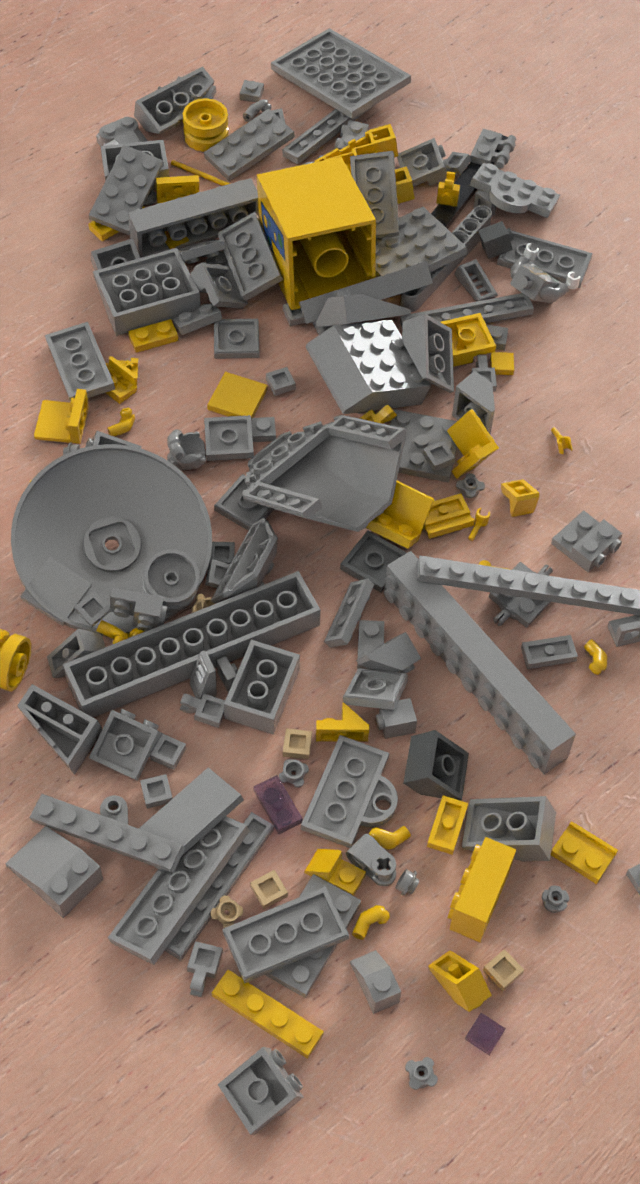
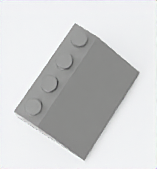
M177 248L93 271L105 310L116 336L128 333V331L169 319L172 320L183 312H191L200 307V292Z

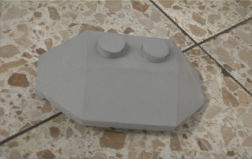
M262 518L251 525L211 599L213 603H219L264 585L262 581L265 575L274 566L273 560L277 554L278 541L267 519Z

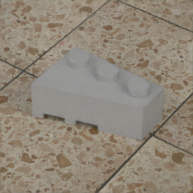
M32 684L17 706L25 718L75 775L98 740L102 727L95 718Z

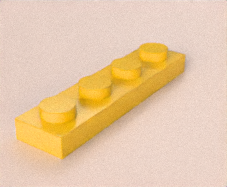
M230 970L226 971L211 992L212 997L307 1059L324 1034L323 1030L252 984L244 983L241 977Z

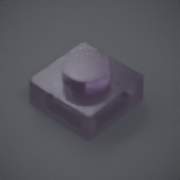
M480 1013L467 1033L465 1040L490 1056L506 1028Z

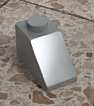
M77 629L47 656L53 678L65 676L63 664L105 648L102 634Z
M405 632L356 661L359 665L373 670L408 673L415 668L413 664L420 660L421 657Z
M376 950L350 961L373 1014L400 1002L401 990L390 966Z

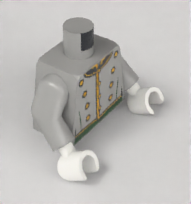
M531 243L526 245L523 256L519 257L510 270L512 278L510 284L534 301L553 303L566 294L569 289H577L580 282V276L574 278L575 272H569L566 283H561L533 263H529V261L535 260L539 248L535 251L530 250Z

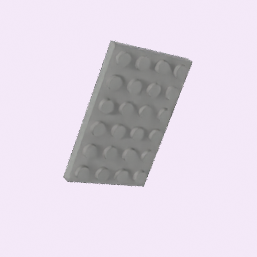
M330 28L271 62V70L351 119L411 83V75Z

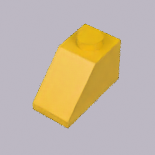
M451 950L428 965L429 970L453 1001L468 1012L480 1007L485 1000L492 996L480 969Z

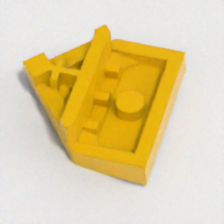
M109 356V363H106V366L114 382L115 390L105 393L121 404L137 392L138 358H131V361H123Z

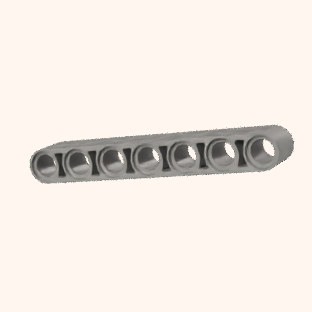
M480 205L475 207L452 232L467 247L468 254L481 241L478 230L491 224L492 211L487 206ZM468 254L430 272L432 284L401 293L400 306L411 309V312L418 310Z

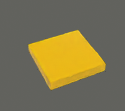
M225 372L207 404V409L228 417L251 415V418H253L268 390L267 384Z

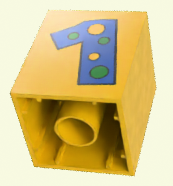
M342 157L256 175L259 219L284 279L278 284L291 310L301 308L299 304L301 301L376 278V219Z

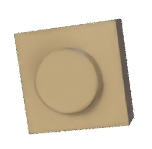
M286 728L283 757L309 759L312 731Z
M275 870L250 882V887L263 909L288 897V892Z
M504 949L484 966L483 971L504 991L523 974L524 969Z

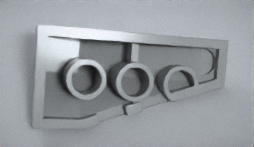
M201 67L135 102L134 116L145 131L160 134L177 125L183 118L184 108L190 102L201 99L214 85L215 81L204 67Z
M350 290L337 292V297L327 299L316 321V327L411 314V309L363 294L351 295Z

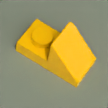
M524 479L501 483V492L509 499L511 517L531 514L535 511L540 495Z
M342 703V720L333 718L316 720V742H337L340 735L358 742H368L369 724L349 706Z
M317 849L304 871L305 874L311 877L314 874L353 896L366 876V871L343 860L342 851L334 849Z

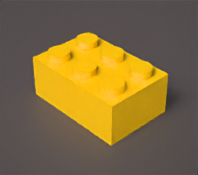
M488 837L484 838L481 846L476 844L470 859V865L465 869L459 891L455 893L450 905L451 909L447 917L451 919L449 930L481 943L511 870L516 849Z

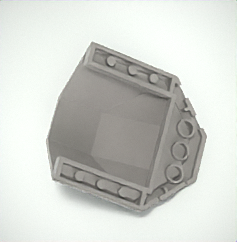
M339 415L334 417V422L325 425L320 421L303 427V432L292 434L289 431L283 433L258 452L254 458L248 460L249 472L246 473L245 477L246 490H243L242 494L244 500L306 519L359 532L392 504L407 431L400 427Z

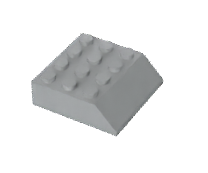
M392 320L333 325L306 344L307 351L343 414L366 412L371 409L373 411L381 410L386 405L392 408L421 405L431 387V384L421 377L403 343L401 334Z

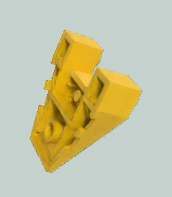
M388 124L370 129L365 132L364 137L357 141L352 139L348 142V146L341 150L336 148L318 158L315 162L342 157L351 173L350 156L393 151L394 158L398 157L397 142L392 126ZM407 166L395 169L397 204L414 200L413 183Z

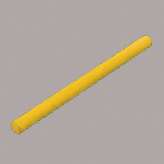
M175 160L171 161V165L199 175V177L221 186L230 184Z

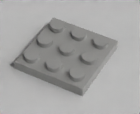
M394 409L397 416L391 420L390 426L404 428L407 431L398 473L449 483L453 464L433 471L423 456V448L445 441L455 456L457 446L447 430L457 421Z

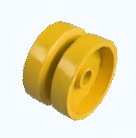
M208 98L197 99L190 102L184 108L182 113L184 139L190 148L205 152L229 136L228 112L221 102Z
M0 629V688L12 692L21 683L26 673L32 644L29 638L18 634L10 636L9 632Z

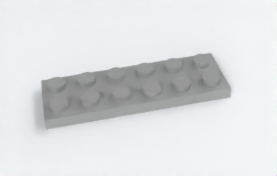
M226 816L181 856L174 873L168 871L161 873L157 870L109 935L108 939L110 942L155 965L250 832L247 825Z

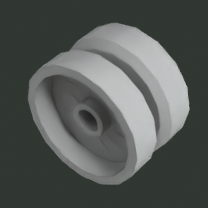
M177 549L163 550L154 554L148 560L144 569L143 593L164 597L163 606H167L166 612H178L187 608L194 601L200 581L199 568L195 560L187 553Z

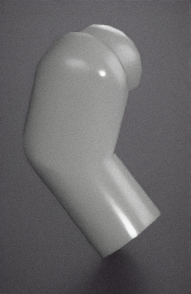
M262 99L250 105L243 114V118L245 121L250 122L260 110L262 112L267 109L271 110L272 106L268 103V100Z

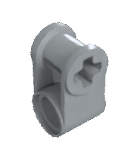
M364 834L346 852L349 861L354 866L366 871V875L379 886H389L395 881V858L369 834Z

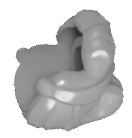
M177 429L167 437V445L170 450L167 455V461L176 466L180 471L197 469L206 463L205 444L200 438L199 432L183 434Z

